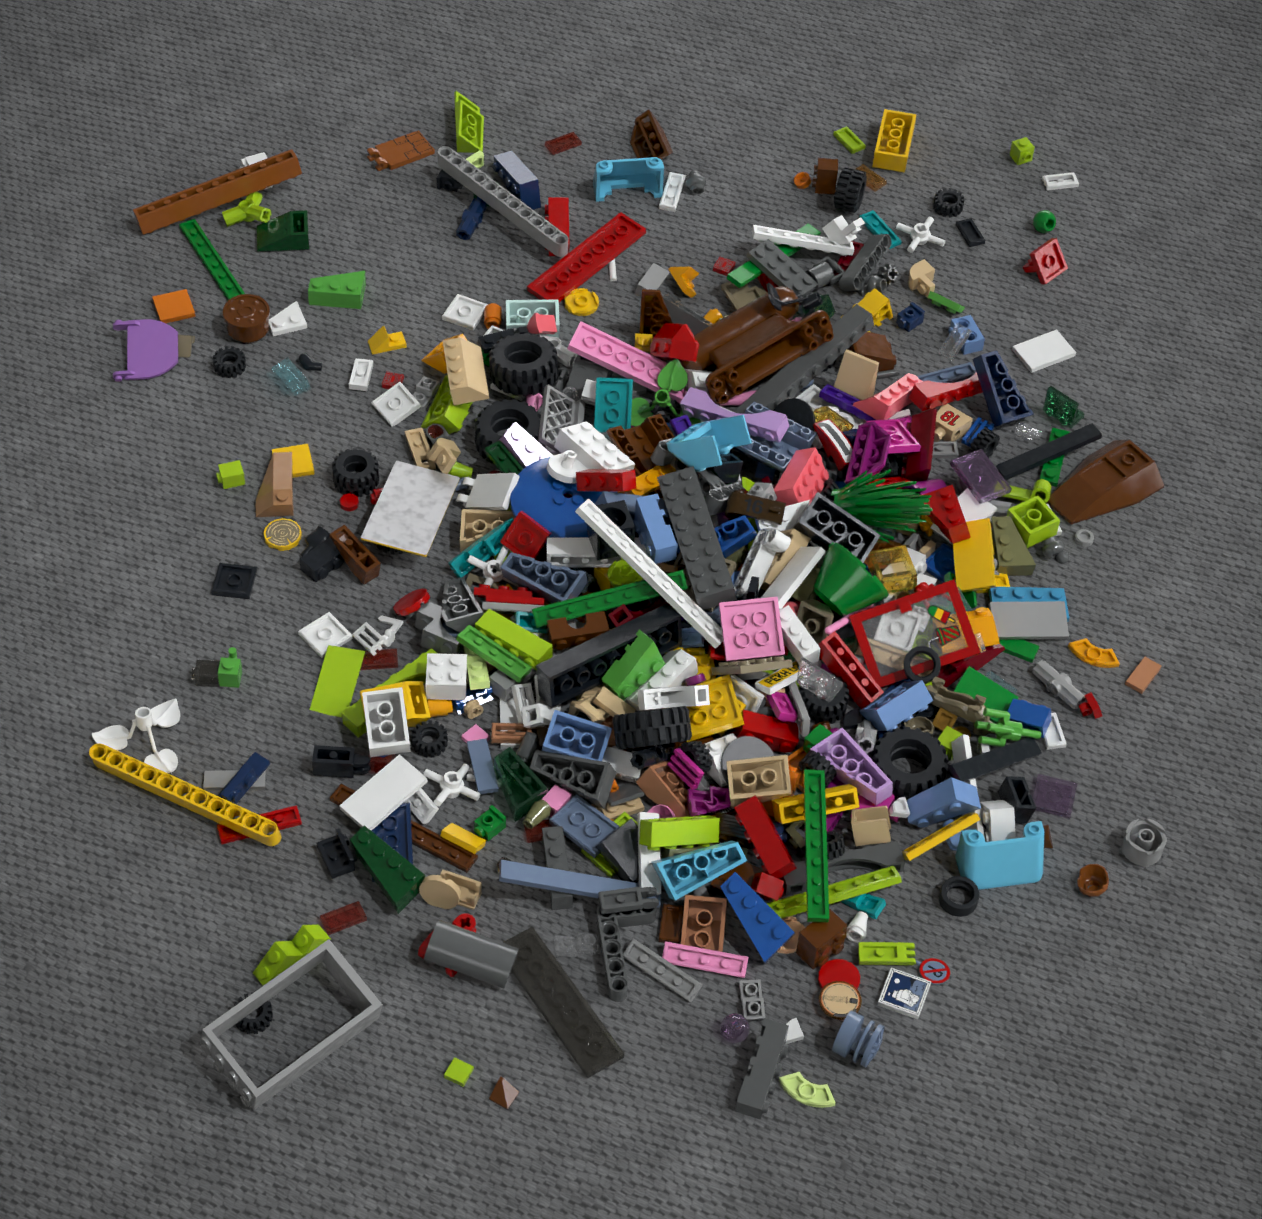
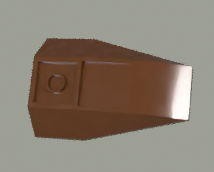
M661 414L647 417L641 425L624 430L620 425L606 431L614 445L635 463L636 477L657 466L650 457L658 443L675 438ZM660 487L649 494H658L659 498H663Z
M1115 440L1087 456L1050 495L1047 503L1070 524H1074L1137 504L1164 488V483L1155 461L1131 440Z

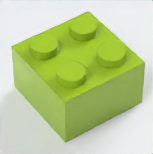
M1039 496L1009 508L1006 515L1011 517L1027 548L1057 535L1060 519Z

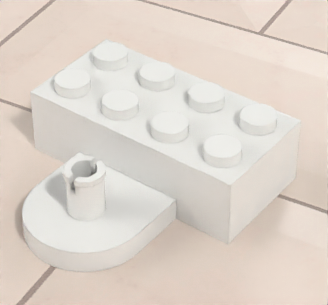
M583 422L560 429L554 447L561 454L550 457L547 471L556 480L564 483H576V472L587 469H634L635 463L590 423Z

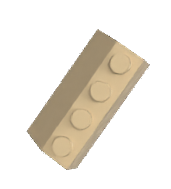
M461 337L443 340L453 405L489 399L481 347Z

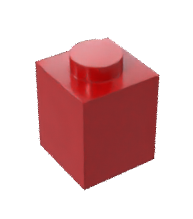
M760 872L754 874L750 887L762 899L773 902L778 901L782 897L784 881Z

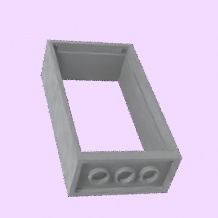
M328 939L203 1028L200 1048L207 1057L210 1055L214 1060L213 1064L219 1073L223 1072L228 1078V1085L233 1090L237 1089L243 1104L255 1110L378 1020L383 1004ZM322 963L360 1009L361 1013L257 1088L217 1037Z

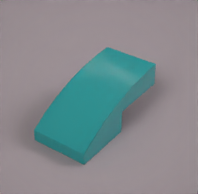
M867 893L840 901L858 912H865L868 917L874 919L878 918L886 906L885 899Z

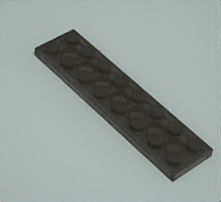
M533 927L503 942L519 948L511 970L587 1078L624 1058L622 1049Z

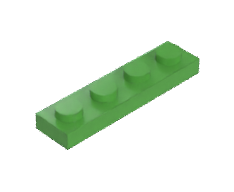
M468 625L457 635L458 642L516 682H521L531 672V666L471 625Z

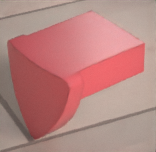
M534 313L527 325L528 332L531 334H555L557 328L554 315Z

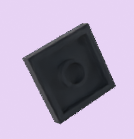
M219 563L211 591L212 595L250 600L257 567Z

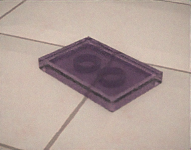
M982 449L953 459L950 462L951 467L979 504L1008 494L1012 490Z

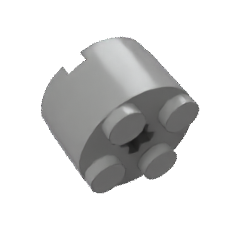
M1139 819L1132 821L1127 827L1122 842V853L1132 863L1142 867H1149L1160 860L1167 837L1164 828L1158 822L1151 819H1145V821H1138Z

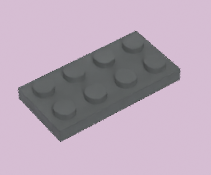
M769 239L749 251L746 256L779 287H788L801 293L802 297L816 289L818 285L812 277Z

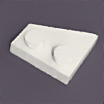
M297 301L269 319V328L273 336L307 328V323Z

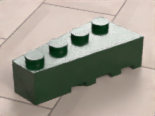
M364 825L350 839L352 850H354L356 856L366 870L369 871L373 880L379 885L386 898L392 903L394 909L399 914L420 893L419 887L425 878V874Z

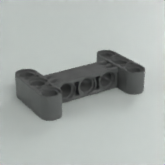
M673 438L660 441L650 457L652 462L658 466L671 465L676 471L689 468L668 451L666 443ZM709 468L696 472L710 515L725 512L730 492L740 490L746 494L744 487L736 483L726 485Z

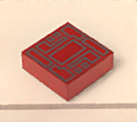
M719 257L713 266V271L728 276L734 269L736 262Z
M386 372L382 388L390 389L398 382L403 383L404 375Z

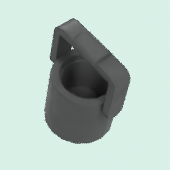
M830 257L821 259L812 268L805 271L818 283L814 291L828 283L833 284L839 281L845 273ZM831 268H833L839 274L834 276Z

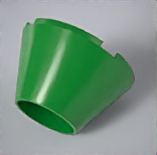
M832 542L829 545L813 590L834 612L841 617H845L889 596L888 591L875 575L872 576L865 569L867 566L856 556L836 542Z

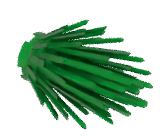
M891 469L872 476L873 473L866 475V470L843 488L832 490L831 496H835L833 503L862 523L883 529L893 528L916 532L914 529L908 528L907 525L884 522L918 524L919 522H926V520L920 519L919 516L930 515L929 512L933 511L929 504H924L928 503V498L932 496L915 493L925 491L927 488L912 490L896 489L915 485L917 481H903L876 487V485L885 482V479H881L868 484L890 473ZM874 530L885 538L895 540L893 536ZM879 537V540L889 543L887 539Z

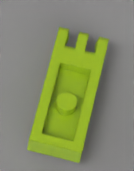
M858 942L859 965H915L916 959L913 958L915 957V951H913L915 944L904 942Z

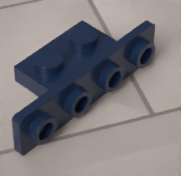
M254 752L217 796L237 804L268 768L270 761Z

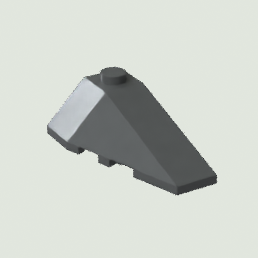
M464 577L445 581L444 600L442 601L443 609L441 610V616L445 624L460 633L468 625L475 628V623L484 613Z

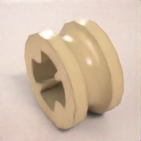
M478 700L469 701L463 708L469 719L481 715L484 710Z

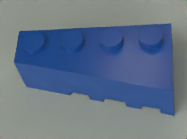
M734 872L720 887L763 961L767 963L795 935V932Z

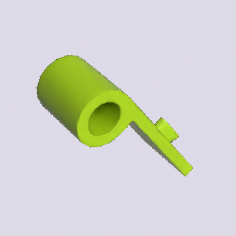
M1040 479L1034 483L1032 490L997 482L993 494L1022 501L1039 496L1047 503L1051 494V484L1045 479Z

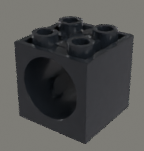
M625 500L596 505L635 543V525ZM587 524V535L597 561L619 557L620 555Z

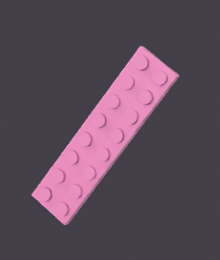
M580 321L567 348L568 350L628 379H633L634 382L655 392L661 389L658 385V375L668 363ZM686 386L677 392L671 390L669 395L672 400L681 403L687 393Z

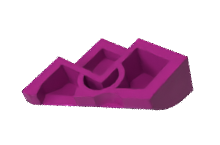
M710 786L709 791L688 789L687 805L690 816H697L730 807L729 789Z

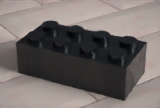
M819 492L810 499L792 527L811 538L810 541L822 547L826 552L832 542L840 544L862 563H864L881 536Z

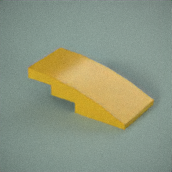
M990 518L967 521L971 538L953 544L956 585L959 593L995 588L994 548Z

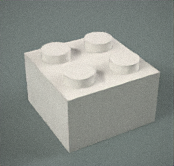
M427 653L426 699L466 700L467 654Z

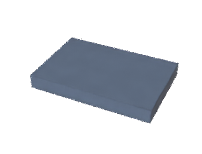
M577 794L549 819V824L553 827L562 826L564 835L594 858L600 854L595 846L620 827Z

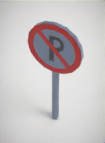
M929 958L922 963L916 960V964L920 966L919 974L922 979L931 981L933 985L943 984L949 979L950 969L942 960Z

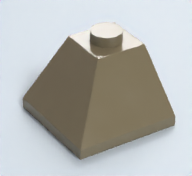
M815 599L801 601L797 613L798 619L817 644L828 637L824 630L832 624L834 617L829 606Z

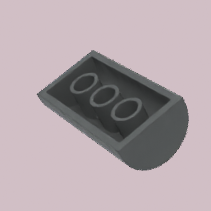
M439 919L430 938L424 960L504 989L519 948Z

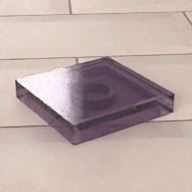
M1038 774L1033 794V800L1036 805L1035 811L1070 819L1078 783Z

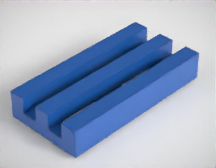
M978 417L962 438L961 443L971 447L970 445L974 442L973 439L977 437V434L985 427L992 431L994 424L991 423L989 425L988 421L984 420L983 422L981 421L982 418ZM978 425H981V426L978 428V430L975 432V434L972 436V438L969 440V442H968L967 440H968L969 437L972 435V433L975 431V429L978 427Z

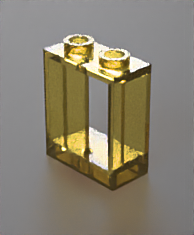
M906 545L870 551L868 566L871 574L880 580L888 594L900 592L903 589H915L917 586V572ZM904 562L907 571L882 575L879 566Z

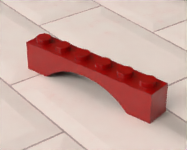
M976 372L970 378L955 383H940L926 380L914 384L909 399L921 411H925L983 393Z

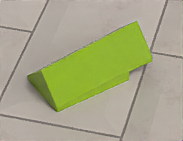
M455 91L457 152L476 153L479 150L483 152L484 116L480 114V108L458 91Z

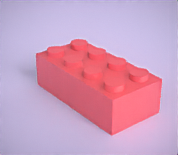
M816 447L796 450L774 488L777 496L776 501L786 503V506L810 500L817 492H822L825 486L824 482L829 479V473L825 469L822 457Z

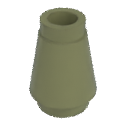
M542 799L535 801L523 820V824L528 829H533V827L550 816V805Z

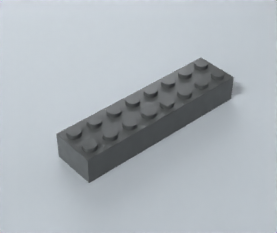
M694 466L657 477L697 605L702 610L719 606L721 602L737 600Z

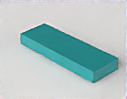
M874 210L859 216L873 235L889 234L891 238L889 249L901 245L902 241Z

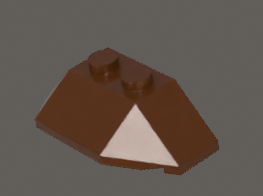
M647 110L635 119L630 143L637 158L657 157L662 160L673 153L663 129L650 110Z

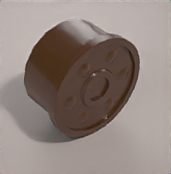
M242 294L231 298L224 305L223 318L226 322L228 334L234 340L251 343L260 340L269 331L270 308L262 297L253 294Z

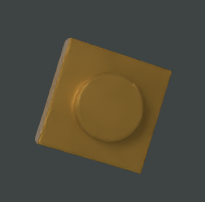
M940 707L932 723L935 728L943 732L946 726L953 728L958 716Z

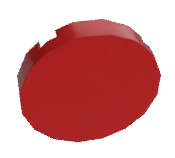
M424 588L412 591L397 601L393 610L398 616L409 615L419 610L422 602L426 604L430 599V595Z
M833 959L822 965L818 974V984L824 989L830 983L845 982L858 990L860 986V973L851 962L844 959Z

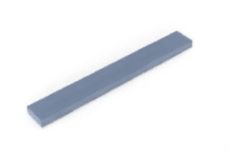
M501 860L499 863L500 882L598 898V892L639 887V883ZM660 894V895H655V896H653V897H648V898H657V899L659 900V906H657V908L660 907V905H661V894Z

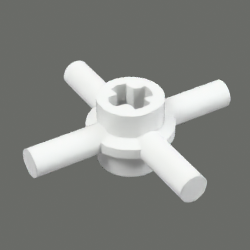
M928 217L925 223L916 224L914 228L901 223L897 224L896 229L910 234L912 242L907 248L908 252L913 253L917 245H924L927 241L942 247L944 246L945 240L931 235L929 227L934 221L932 217Z
M502 546L496 560H490L487 563L471 555L468 558V563L483 569V575L486 578L485 585H490L491 587L493 582H499L503 579L519 587V585L504 578L500 568L509 551L506 546Z
M463 764L457 772L449 771L444 776L429 769L425 770L424 776L439 783L442 790L434 800L436 806H441L446 798L458 797L460 793L478 801L480 793L465 787L462 780L469 771L470 767L468 764Z

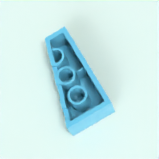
M728 841L651 861L669 898L677 900L746 862L747 859L738 842Z

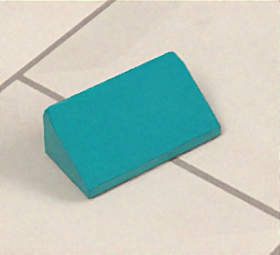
M515 612V624L529 632L547 634L546 626L536 628L533 613Z

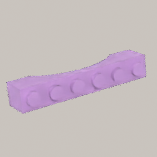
M692 387L689 388L680 403L684 415L687 414L690 418L694 417L704 422L744 415L749 434L765 438L768 441L780 443L789 427L785 414L771 410L754 414L730 412L715 404L709 398L706 391Z

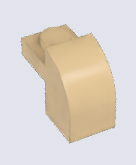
M925 259L911 267L908 286L911 291L918 289L921 295L928 298L930 291L934 292L935 284L932 282L935 269Z
M438 438L427 454L429 460L435 461L442 473L448 474L461 451L454 441Z

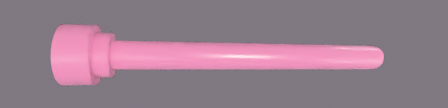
M874 604L849 614L827 626L824 630L825 633L831 634L851 622L850 615L875 607Z

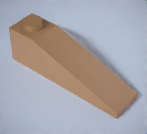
M292 452L273 453L256 498V517L294 516Z

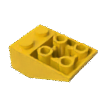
M404 681L360 691L364 711L362 692L402 687L407 726L416 727L418 723L422 726L423 721L426 722L431 718L423 681Z

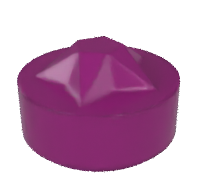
M701 673L689 677L685 681L687 686H693L703 683L706 678Z

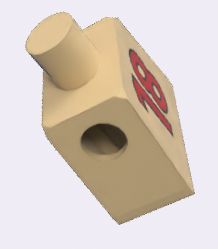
M949 404L942 405L936 415L934 441L938 442L941 439L944 441H956L971 428L973 418Z

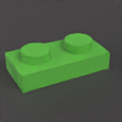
M930 291L928 298L932 299L931 303L939 307L944 305L947 307L946 310L953 314H956V312L962 313L965 308L935 292Z

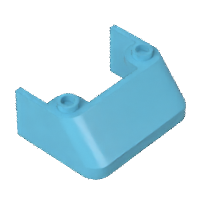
M744 415L694 424L666 444L668 451L687 467L694 466L695 472H701L708 467L722 465L720 454H728L733 447L751 444L752 442Z

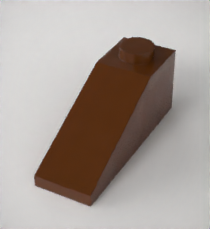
M345 525L330 533V538L348 567L364 585L379 576L381 563Z

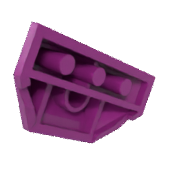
M874 421L858 425L845 479L846 484L866 470V475L873 473L872 476H874L886 464L892 437Z

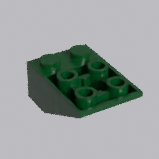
M307 210L289 211L269 220L267 223L257 225V252L309 249Z

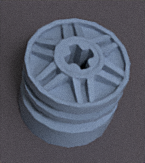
M851 1010L839 1029L832 1052L845 1058L852 1050L854 1051V1063L858 1062L860 1056L863 1055L860 1065L866 1068L876 1056L881 1046L885 1026L879 1024L873 1032L875 1021L871 1020L865 1028L863 1027L864 1016Z

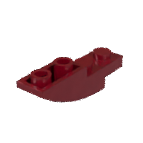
M1001 644L980 647L981 653L942 666L937 677L945 680L943 686L947 688L963 676L968 666L976 671L1003 652L1005 647Z

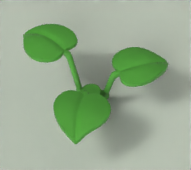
M678 359L669 362L659 373L657 380L661 389L655 393V400L650 408L646 399L640 397L632 399L631 426H639L647 417L653 416L651 411L656 405L660 407L668 406L677 418L684 415L683 411H681L680 415L675 411L670 403L671 398L669 395L671 390L676 392L682 390L688 382L687 373ZM689 417L692 425L701 423L700 419Z

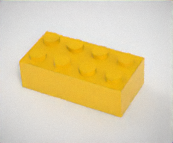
M884 109L872 167L905 172L917 114Z

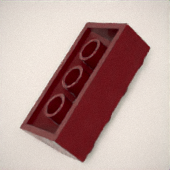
M933 408L912 415L911 421L907 422V430L921 445L920 452L903 453L902 463H905V467H902L900 477L917 482L928 479L932 464L937 409Z

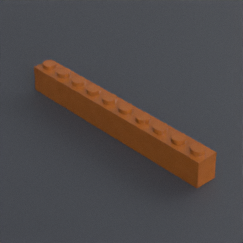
M291 149L133 209L138 226L144 235L152 233L159 228L167 227L172 223L183 221L193 215H199L206 210L217 208L222 204L230 203L240 197L264 190L274 184L276 185L282 181L301 175L302 171L298 158Z

